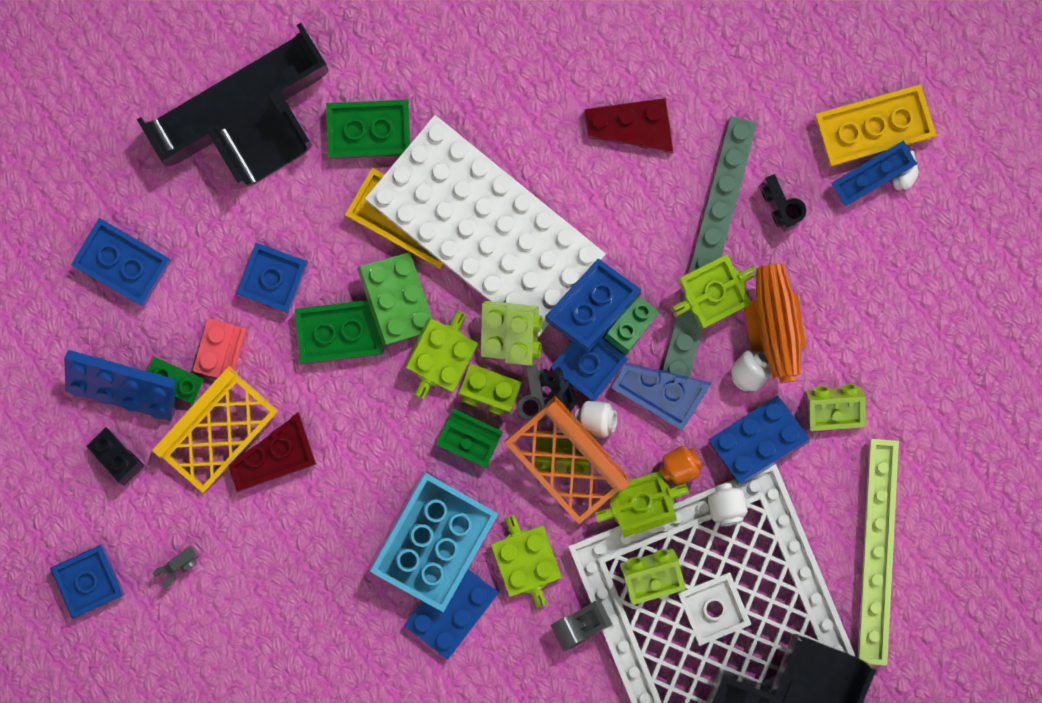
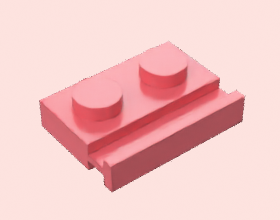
M208 318L193 372L218 378L229 365L236 371L247 329Z

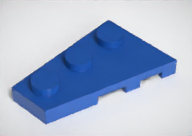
M626 362L611 388L683 431L712 382Z

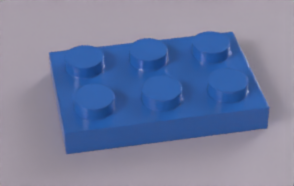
M98 218L71 265L144 307L170 264L171 259Z
M598 258L545 316V321L589 353L641 295V289Z
M777 395L717 433L708 441L740 487L808 444L810 439Z
M467 569L444 613L422 601L404 624V627L448 660L499 592Z

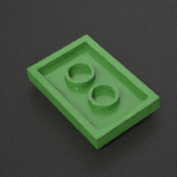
M411 253L359 266L357 270L383 347L418 337L427 319L432 318Z

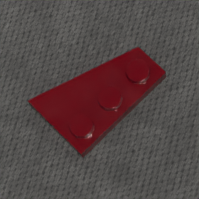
M666 98L584 109L588 138L618 144H630L645 149H657L667 153L674 152Z
M300 413L294 414L291 419L276 428L261 442L251 447L228 465L237 492L317 465Z

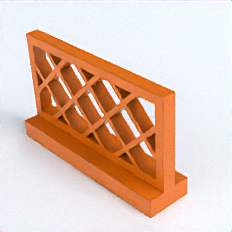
M556 396L550 399L545 407L504 442L578 524L583 522L619 490H624L630 484L628 475ZM545 415L554 422L553 433L537 432V422ZM534 425V431H527ZM557 427H558L563 433H557ZM520 436H533L532 451L520 450L514 441ZM536 437L553 438L552 452L535 451ZM556 438L569 439L573 443L572 453L555 452ZM575 448H577L582 454H576ZM526 455L532 456V462L526 457ZM535 456L552 457L551 471L538 470L535 466ZM555 457L572 458L571 472H555ZM575 458L587 459L591 463V474L574 473ZM594 468H595L600 474H594ZM545 476H551L550 482L546 479ZM554 476L570 477V491H557L553 486ZM573 478L590 479L589 493L573 492ZM593 479L606 480L611 488L604 494L592 493ZM563 496L569 497V503ZM572 497L589 498L588 508L580 515L572 507ZM592 498H598V499L592 504Z

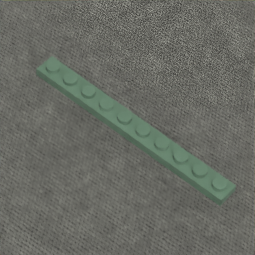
M733 116L729 119L689 272L721 257L723 254L755 134L756 122ZM684 293L682 295L681 302L684 301ZM690 310L676 318L662 371L690 377L702 329H700L695 316Z

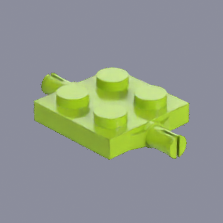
M728 254L677 278L684 293V301L671 306V311H676L673 315L678 317L690 310L695 316L700 329H703L751 305L745 292L744 282L756 277V272H753L756 270L755 267L751 266L739 272L733 267Z
M456 310L450 325L441 324L432 318L427 319L403 366L414 372L421 379L414 395L425 400L431 385L440 386L450 392H454L478 345L477 342L465 337L459 330L467 315Z
M661 471L629 480L630 484L624 490H619L611 497L610 508L595 512L598 523L615 518V521L620 525L623 537H627L677 521L673 508V499L689 495L686 483L669 488L663 479Z
M516 515L504 518L510 534L505 539L490 544L508 597L520 593H531L536 608L547 605L542 588L550 582L561 579L562 576L544 526L531 530H520Z

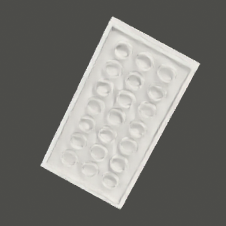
M434 115L365 198L366 202L488 301L539 306V315H542L543 322L541 332H538V337L549 325L545 321V316L590 266L598 258L601 260L606 254L436 115Z

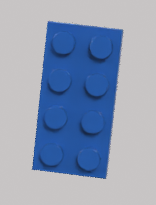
M72 350L67 351L64 357L65 392L71 393L74 396H83L97 400L102 404L122 407L131 412L136 411L147 414L156 419L172 421L175 414V379Z

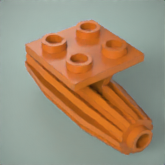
M784 264L764 265L756 268V299L750 300L751 305L744 308L750 350L765 353L773 379H779L780 384L796 381V376L801 375V349L807 348L798 294L793 293Z

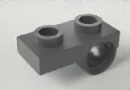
M537 364L526 366L531 395L523 397L518 404L519 415L525 421L533 417L527 416L522 410L526 402H535L540 411L549 401L548 397L543 398L541 387L545 385L540 380V373L543 370L538 371ZM546 415L538 422L547 421Z
M597 600L574 614L556 621L551 625V628L562 650L567 651L613 624L601 600Z

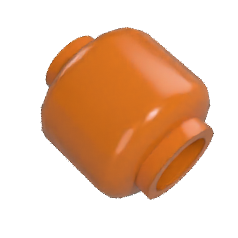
M680 446L663 455L662 461L664 466L660 467V471L667 483L672 481L676 486L698 478L700 476V469L703 466L694 448L689 449L686 446Z

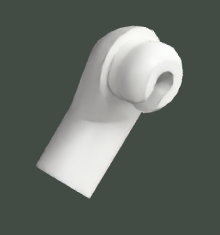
M910 151L916 161L914 151ZM915 165L893 178L894 188L897 190L911 188L919 174L918 166Z

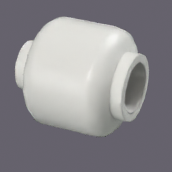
M747 350L731 368L733 383L743 391H757L772 375L765 353L761 351Z
M586 401L581 409H577L575 413V418L592 437L606 438L610 432H614L616 429L617 412L607 402Z
M731 483L716 486V492L708 497L713 521L720 523L722 527L743 522L742 518L747 515L743 491L740 488H732Z

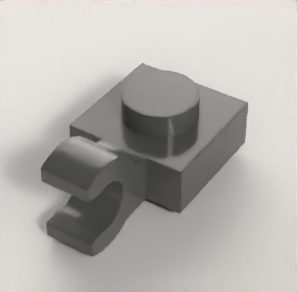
M189 546L167 562L165 566L157 568L153 572V576L156 577L162 572L166 573L168 579L161 587L168 588L174 583L175 573L180 570L183 573L190 570L197 564L195 559L201 554L195 546Z

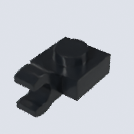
M557 367L553 372L554 377L549 375L547 368L543 369L540 373V380L551 389V392L548 394L549 400L556 396L571 412L577 403L569 380H564L562 369Z

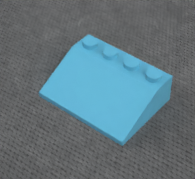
M422 471L369 565L368 570L444 613L498 513Z

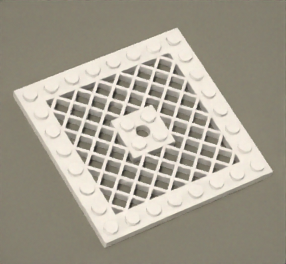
M776 464L740 487L735 479L724 483H731L732 488H740L743 491L747 509L750 508L762 513L757 527L745 522L738 523L733 530L731 538L717 532L720 523L715 522L712 530L699 525L712 519L708 497L716 492L714 487L675 503L673 508L677 521L627 537H623L621 528L618 526L568 546L590 602L601 600L613 624L603 630V634L631 703H667L672 691L685 696L684 703H689L690 699L699 703H706L707 699L703 700L692 695L698 680L713 687L714 682L700 677L706 662L719 667V670H727L771 687L775 676L765 680L764 677L769 667L777 671L779 669L778 666L771 664V660L776 649L786 652L787 648L778 645L784 630L855 656ZM760 500L762 508L750 503ZM766 517L773 534L761 530ZM740 526L754 531L749 546L735 540ZM692 527L687 540L673 535ZM696 529L710 534L705 548L691 543ZM759 534L773 539L767 553L753 548ZM715 536L729 542L723 556L709 551ZM666 538L662 549H667L670 539L684 544L678 559L680 567L683 565L695 570L690 585L685 584L687 590L678 593L681 603L668 598L669 595L659 597L662 600L656 614L642 608L644 602L636 606L624 601L628 591L625 579L613 574L619 560L623 562L629 560L621 555L640 548L637 557H642L645 549L653 553L658 551L647 546L648 544ZM776 543L779 546L784 561L772 556ZM733 544L747 550L741 564L728 559ZM689 547L703 552L697 567L683 561ZM751 552L765 557L760 571L746 566ZM707 554L721 560L716 574L701 569ZM614 559L610 571H608L605 562ZM769 560L783 565L778 580L764 574ZM725 562L739 568L734 581L730 572L721 575ZM787 569L795 587L782 582ZM744 570L757 575L752 590L738 585ZM699 573L713 578L694 586ZM612 578L625 583L620 598ZM762 578L776 583L770 598L757 593ZM780 586L794 591L789 605L775 600ZM737 589L750 594L745 608ZM798 595L806 613L793 608ZM755 596L768 602L763 616L749 611ZM666 601L680 607L674 622L660 616ZM711 601H718L722 605V612L717 617H711L707 613L706 608ZM773 604L786 609L781 624L767 619ZM623 605L636 610L631 623H629ZM684 611L692 629L679 624ZM640 612L654 618L649 632L634 627ZM791 612L805 617L799 632L786 627ZM748 615L761 620L755 635L742 630V628L751 625ZM658 620L672 625L667 640L653 635ZM809 621L817 640L804 634ZM765 622L779 628L774 642L760 637ZM676 628L691 633L685 648L671 642ZM633 631L646 636L641 650ZM734 632L729 645L715 640ZM739 633L753 638L747 653L734 648ZM694 637L699 646L708 643L703 656L689 650ZM651 638L665 644L659 659L645 653ZM758 641L771 646L766 661L752 656ZM713 644L727 649L722 663L708 658ZM669 646L683 652L677 666L663 661ZM732 651L745 656L740 672L726 666ZM687 654L701 659L696 674L682 669ZM644 657L657 662L652 676ZM750 659L764 665L758 679L744 674ZM661 665L675 670L670 685L656 679ZM679 673L694 678L688 693L674 687ZM654 683L667 688L662 702Z

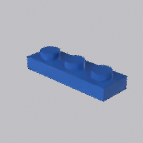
M903 140L835 180L831 185L844 207L914 167L917 165V162Z

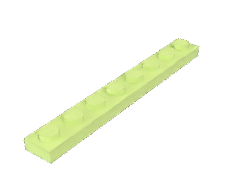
M869 439L858 658L873 665H887L899 449V441Z

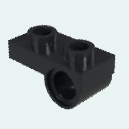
M775 174L764 178L762 182L763 187H760L766 203L770 202L774 209V212L771 214L777 228L782 227L783 232L793 229L806 216V205L797 198L786 200ZM789 206L797 208L799 218H789L786 215V208Z
M107 427L86 446L116 481L123 486L129 483L145 467L140 459L127 449Z

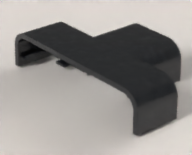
M302 23L297 25L299 33L294 38L161 117L146 122L142 117L136 119L165 166L180 163L214 143L241 188L259 182L301 157L312 147L308 137L285 101L320 80L329 71L327 64Z
M792 634L771 687L736 673L720 669L706 703H863L876 669L868 662L807 637Z

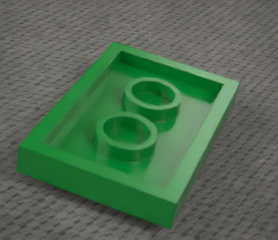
M409 100L326 103L329 159L401 156L411 144Z
M368 300L294 309L300 364L384 355L383 345Z

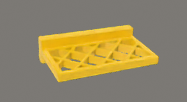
M229 365L152 451L158 457L165 459L197 489L204 493L273 418L278 410L244 381ZM236 382L245 390L246 401L230 402L229 390ZM226 394V402H219ZM249 394L257 401H250ZM261 404L269 413L263 420H251L250 405ZM246 405L247 421H231L230 406ZM215 406H226L227 422H211V410ZM207 415V423H200ZM251 424H258L251 432ZM231 425H247L248 436L245 440L232 441ZM208 426L209 442L193 443L192 431L194 428ZM212 426H228V441L212 442ZM188 436L189 443H182ZM240 444L233 452L232 445ZM229 445V457L225 461H214L213 446ZM209 446L210 461L194 462L193 447ZM177 447H189L190 462L179 463L171 454ZM210 465L211 477L202 484L195 477L194 466ZM214 465H221V466L214 472ZM190 466V472L184 467Z

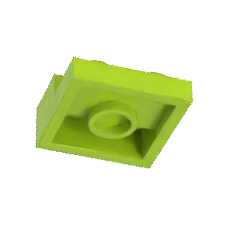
M484 301L482 303L481 357L505 359V363L532 366L540 358L542 344L538 342V332H541L543 322L542 315H539V306Z

